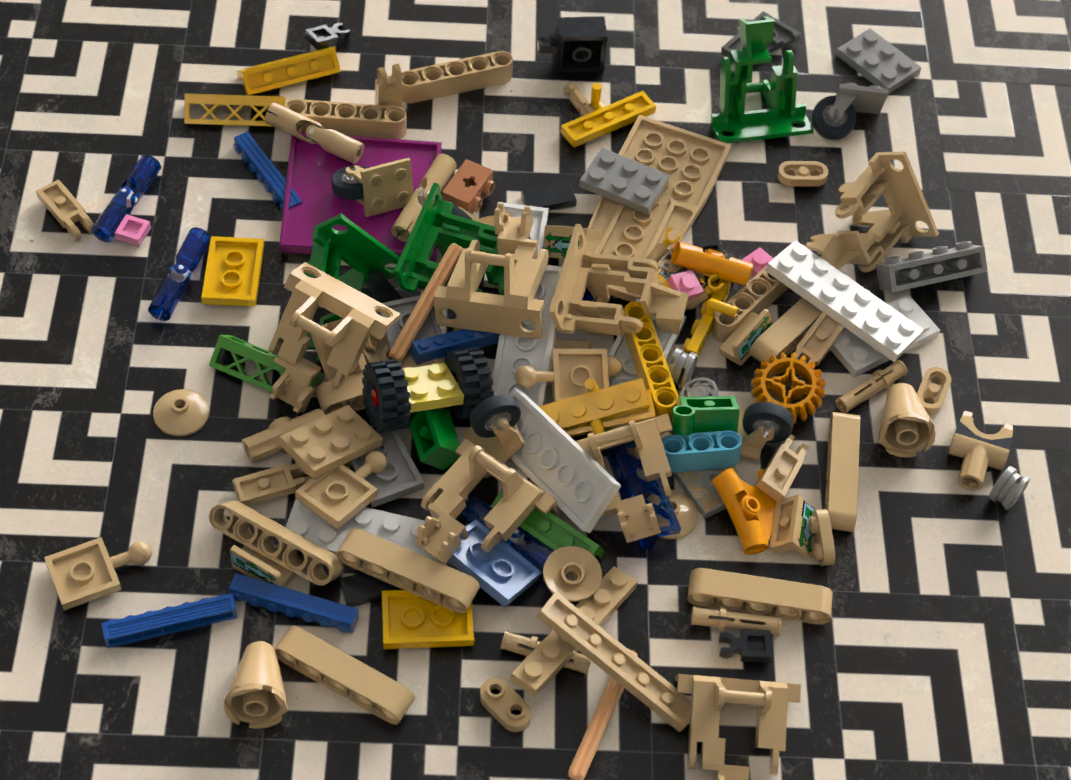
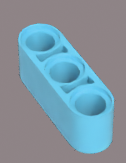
M726 430L692 433L686 436L670 435L663 438L662 443L671 472H686L736 466L740 461L742 438L737 432Z

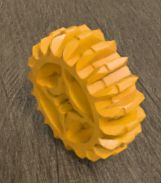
M784 352L780 354V359L772 355L770 357L771 364L763 361L761 369L755 370L754 376L756 378H753L751 381V386L753 387L751 396L756 398L754 403L771 402L783 406L792 414L793 425L796 423L797 417L805 421L807 413L813 416L816 413L815 407H821V398L825 396V390L823 389L825 387V380L820 378L822 375L820 369L814 370V361L806 364L805 355L799 360L796 359L794 352L790 358H786ZM785 373L781 377H774L777 374ZM795 374L801 376L805 381L796 378ZM791 380V382H790L791 390H789L788 396H785V395H786L785 386H787V385H788V381ZM768 392H771V395L779 397L781 403L774 400ZM796 399H801V400H802V401H800V402H798V403L791 404V402H792L793 400H796Z

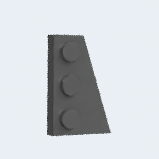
M764 11L752 20H762V16L774 19L773 42L767 43L769 53L800 40V32ZM738 33L721 48V55L728 57L729 60L730 50L742 49Z

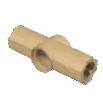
M318 408L294 419L280 417L270 424L269 429L242 439V445L249 461L253 463L280 451L283 454H288L279 445L280 436L325 416L324 412Z

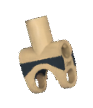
M964 411L952 438L948 454L963 458L958 483L963 488L974 491L980 490L983 487L988 467L1003 471L1012 444L1013 425L1004 423L1001 430L996 434H984L975 427L972 418L973 413Z

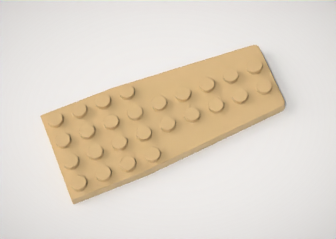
M639 115L619 155L670 175L669 183L648 215L600 196L588 228L602 229L601 240H589V242L598 243L599 249L597 254L647 258L655 246L665 240V232L670 227H673V230L668 234L669 239L675 240L681 233L679 241L682 242L706 204L730 154L732 145ZM675 244L670 245L668 249L674 248ZM608 285L609 294L629 302L641 299L640 294L628 293L626 287Z

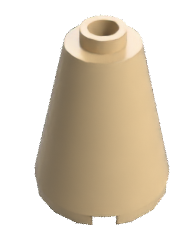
M898 383L893 385L887 393L879 430V441L891 455L897 457L917 456L916 452L923 449L927 451L935 442V427L914 388L906 383Z
M257 641L246 647L225 698L224 710L226 716L238 725L242 721L249 723V728H268L278 724L282 720V715L286 714L287 699L276 650L271 644L264 641Z

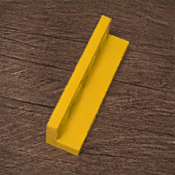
M331 47L237 70L238 78H242L246 95L341 72L336 49Z
M185 93L184 124L273 127L265 123V116L262 113L273 102L285 107L287 98L281 96ZM191 105H202L207 111L200 119H190ZM218 106H227L233 113L225 120H219L212 112ZM231 106H237L238 108L234 110ZM243 107H252L257 114L250 121L243 120L238 112ZM256 107H264V108L259 111ZM209 115H211L214 119H206V118H207ZM234 116H236L239 120H230V119L233 118ZM259 116H261V118H262L264 121H255V120H256Z

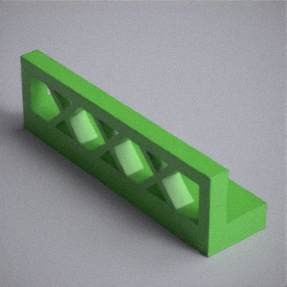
M219 335L209 366L270 392L273 391V385L270 384L266 373L276 370L282 376L286 370L285 367L274 362L277 354H273L268 350L231 335ZM223 348L231 351L235 361L228 366L219 363ZM248 360L255 361L259 371L252 376L246 374L242 363ZM321 372L311 380L309 386L314 388L315 385H321L325 374Z
M503 489L490 507L494 508L503 498ZM534 508L519 526L554 551L566 546H576L589 551L600 559L605 554V551L598 544L551 512L545 515L537 508Z

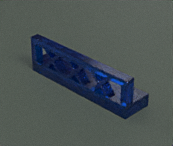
M635 441L611 447L607 456L615 480L621 485L619 490L622 498L625 500L643 494L646 504L652 502L646 498L648 491L659 496V505L652 503L655 514L668 519L670 526L659 527L660 534L639 540L642 549L646 550L654 548L658 537L679 534L681 526L669 497H666L661 478L647 482L637 476L638 468L643 470L641 459H637L627 451L629 448L637 447Z

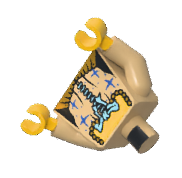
M673 227L666 230L665 240L662 243L659 242L646 258L658 263L659 269L656 274L659 285L670 288L667 282L670 275L690 270L671 263L673 248L669 250L668 247L676 244L681 237L680 233L675 240L669 239L668 234L673 230ZM694 271L704 293L699 298L688 300L685 310H692L710 297L709 294L711 292L720 293L723 290L724 283L718 287L711 285L719 278V275H711L708 279V286L704 288L706 283Z

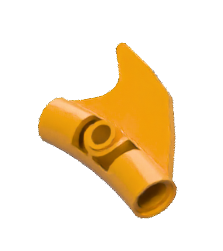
M680 241L675 244L671 255V263L673 265L700 272L708 277L717 274L720 279L745 287L748 284L754 265L730 257L729 260L725 259V255L722 252L712 249L703 252V249Z
M729 468L717 475L711 482L732 519L743 553L747 555L761 553L769 546L768 541L772 532L776 501L758 487L744 482L738 477L733 468ZM761 469L758 472L756 485L759 482L765 469Z

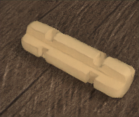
M568 82L563 88L564 93L567 97L569 96V100L576 110L580 111L581 117L594 112V108L590 107L589 101L580 92L579 87L575 83Z

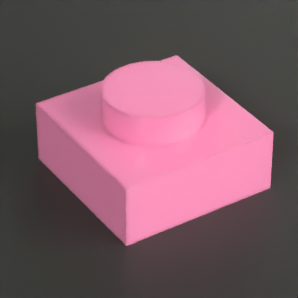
M126 214L115 231L116 240L140 247L151 229L150 221Z
M759 247L743 258L742 261L754 264L751 276L755 277L774 258Z
M693 270L670 275L667 279L671 289L681 293H688V300L699 298L704 293Z

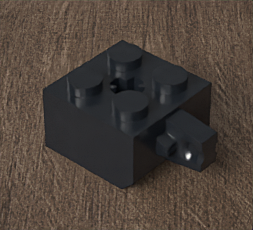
M556 17L555 33L538 36V52L554 54L556 69L562 73L604 72L608 39L605 17Z

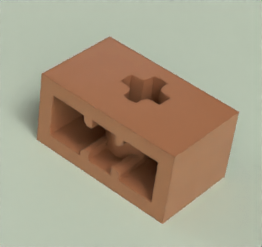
M466 159L442 191L443 200L453 203L456 207L463 208L472 215L474 212L477 213L486 195L490 196L495 186L493 170Z

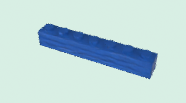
M248 131L235 136L234 150L236 153L240 152L243 162L249 164L250 171L256 173L258 181L264 183L266 192L272 194L274 202L280 204V209L283 212L286 189L285 178ZM292 187L289 208L302 203V200Z
M459 329L413 341L409 353L417 365L446 357L447 353L453 350L473 347L481 348L496 344L499 341L500 334Z
M238 573L235 574L229 587V593H233L235 601H245L255 607L262 606L272 612L279 611L289 617L296 616L306 622L313 621L323 627L337 628L343 633H353L359 619L358 608Z
M233 593L221 594L213 598H203L200 601L191 603L185 602L174 607L168 606L161 610L147 611L139 615H129L117 620L111 619L101 623L106 647L111 648L238 617Z

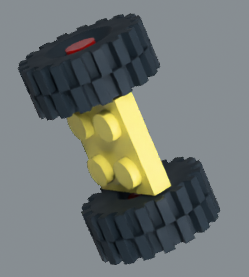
M478 347L453 350L447 353V357L444 360L445 363H434L414 368L407 367L405 369H402V365L396 359L365 364V369H363L364 377H362V384L364 385L362 393L365 397L363 401L364 406L367 408V417L370 418V425L373 426L377 433L406 429L409 426L411 412L451 406L452 413H455V417L459 418V420L469 419L472 410L479 403L494 396V391L492 390L493 379L490 378L491 369L487 366L488 360L486 357L484 358V352L480 351Z

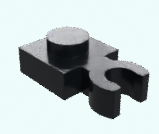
M336 23L331 28L325 24L305 30V39L316 50L336 46L338 41H347L350 37L349 29L343 31V23Z
M741 630L739 637H735L728 632L720 634L719 643H727L731 646L728 648L721 647L720 657L730 658L735 654H740L741 662L771 663L770 631Z

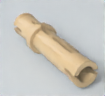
M896 360L887 368L875 371L871 378L837 398V408L846 414L879 391H886L891 387V383L908 373L906 365L901 360Z
M693 606L691 625L716 627L717 631H724V628L733 630H763L780 636L782 617L726 611L724 607H719V610ZM740 621L754 622V623H762L763 625H760V624H751V623H743V622H740Z
M506 630L500 649L522 654L527 658L534 650L532 648H536L541 641H538V637L535 636L528 638ZM576 652L571 658L574 661L569 660L563 666L587 675L591 660L585 655Z

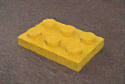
M211 236L201 297L202 304L256 307L264 239Z
M405 590L382 591L383 649L474 646L472 602L466 613H457Z

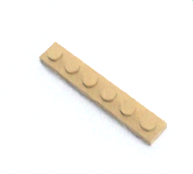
M613 566L602 578L598 590L590 598L580 601L575 607L601 627L636 589L638 581ZM552 630L511 673L510 681L535 697L578 650Z
M556 591L536 617L677 731L681 732L690 721L691 700L683 693H677V688Z

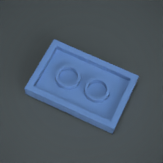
M477 519L466 526L469 537L466 540L460 537L462 544L448 560L459 571L476 579L480 588L504 607L538 581L542 574L538 568L502 539L490 552L486 553L483 551L481 545L485 537L490 533V530Z

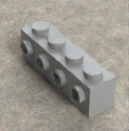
M971 241L958 242L955 248L948 249V246L932 248V253L924 254V251L911 252L908 254L909 257L901 259L900 256L885 258V263L876 264L879 290L897 292L988 272L984 246L972 245Z

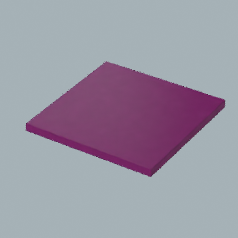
M301 132V134L303 135V137L306 138V133H305V132ZM291 135L279 252L312 254L314 226L342 214L400 257L407 242L398 240L397 236L394 237L391 228L404 207L366 217L364 206L357 200L342 199L333 193L332 176L336 171L356 165L370 168L409 158L411 160L414 193L419 188L421 180L437 155L441 154L442 142L349 136L364 144L360 159L356 164H353L325 151L318 143L310 144ZM292 187L302 200V203L289 208ZM334 225L332 227L336 231L347 229L343 225ZM435 245L433 252L429 258V261L435 263L437 256V245Z

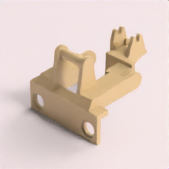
M876 152L870 159L869 166L854 183H845L839 187V192L842 196L840 197L841 203L835 209L837 218L843 219L852 215L854 225L872 227L867 233L838 231L836 235H815L810 238L812 242L806 243L808 249L821 254L822 257L820 258L826 260L836 269H840L849 263L858 264L862 272H870L876 268V264H880L900 238L902 243H908L912 237H937L939 232L906 152ZM891 160L900 161L904 168H895L891 164ZM883 193L889 209L868 212ZM916 221L926 223L929 230L920 229Z
M498 203V209H495L494 217L495 234L498 235V255L481 252L478 240H472L469 248L462 249L447 287L438 286L434 295L436 325L541 340L543 337L542 310L544 300L534 299L546 270L549 252L547 249H541L538 255V240L529 239L533 225L530 207L525 206L524 212L521 213V218L509 217V213L505 211L504 203ZM487 264L504 267V296L476 292L487 269ZM451 309L456 313L457 317L455 319H448L443 315L442 310ZM530 320L535 324L536 328L534 330H527L523 328L521 321Z
M575 224L549 310L557 331L574 334L575 330H582L593 336H597L599 333L622 336L623 332H641L643 323L639 319L627 317L622 305L608 303L610 299L608 285L626 287L628 293L642 294L640 302L645 315L656 316L655 319L658 327L663 333L668 334L669 330H672L673 334H678L689 297L688 293H681L659 285L656 274L659 265L654 260L597 254L599 249L598 243L587 242L581 224ZM586 287L592 294L595 302L582 300Z
M306 262L293 270L288 276L284 288L291 291L292 294L269 346V352L273 354L278 352L274 362L286 368L282 376L272 386L273 391L270 393L269 398L273 400L279 398L294 406L293 411L296 413L306 411L315 389L309 385L311 380L322 369L320 366L303 358L311 340L310 337L306 336L307 331L326 341V345L329 347H333L326 364L338 370L332 382V386L338 389L346 376L356 369L369 336L372 335L381 340L387 328L400 317V313ZM304 273H310L316 278L308 277ZM318 305L344 319L332 331L312 321ZM376 312H382L386 314L389 318L382 317L378 315Z
M668 414L635 423V420H633L627 426L597 435L590 433L588 438L575 441L605 471L606 468L601 450L635 441L647 482L661 478L666 497L672 496L667 477L672 476L660 436V434L673 431ZM618 490L603 513L605 518L618 514L627 543L661 533L652 503L646 504L643 494L621 500Z
M465 439L455 450L456 454L461 457L428 491L421 502V507L429 510L432 517L427 516L425 524L419 525L416 545L445 565L462 544L460 537L464 540L469 537L466 527L455 519L466 507L464 499L487 473L503 484V498L484 518L486 526L491 529L481 545V549L486 553L490 552L501 539L506 542L534 508H537L545 515L551 512L557 517L560 515L556 499L520 476L513 468L510 469L485 452L479 445L476 446L468 439Z
M686 674L675 675V682H678L677 693L691 694L688 768H695L697 742H701L699 769L716 770V780H749V767L724 765L726 738H719L720 710L724 703L757 705L755 748L770 749L769 773L770 775H777L779 751H786L787 702L800 703L801 684Z

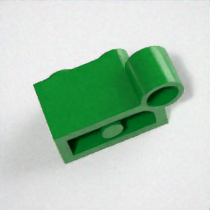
M735 396L680 397L679 405L673 408L672 432L681 436L692 433L726 430L738 433L740 409Z
M436 408L410 413L411 419L406 429L412 432L420 462L445 470L461 457L455 452L460 443L449 410Z

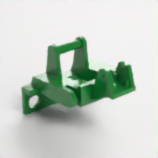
M762 16V20L749 22L745 19H738L740 27L737 30L742 43V49L730 50V60L728 57H722L719 113L711 114V129L716 139L729 144L813 134L814 129L806 116L805 103L796 104L798 72L794 66V56L791 50L784 51L783 65L771 67V84L767 79L761 80L759 83H752L753 64L772 62V57L767 50V43L773 42L774 19L768 16ZM762 92L769 109L745 111L746 94ZM800 123L803 124L805 127L795 128L792 126V124ZM729 131L734 133L735 135L724 136L721 133Z
M433 183L394 269L400 289L416 293L418 288L425 290L439 263L429 261L435 245H437L442 258L452 243L467 249L472 240L480 242L481 252L498 255V235L495 234V227L451 214L454 204L444 201L439 184ZM487 265L485 272L488 283L498 286L499 295L504 296V267ZM450 275L449 279L447 280V282H446V284H445L444 287H447L448 282H449V280H450V278H451V275ZM478 288L477 291H476V292L484 293V292H483L481 289H479V288Z
M339 214L314 226L312 237L314 243L311 259L306 263L363 293L361 291L362 286L373 270L379 269L388 281L396 277L394 269H388L385 266L387 264H397L400 257L344 215ZM334 225H343L347 229L336 231L332 227ZM342 260L351 266L352 269L338 277ZM304 273L308 277L316 278L310 273ZM334 313L327 314L320 318L319 325L322 326L342 319V317ZM307 331L306 336L311 338L307 350L313 349L315 351L316 348L311 334Z

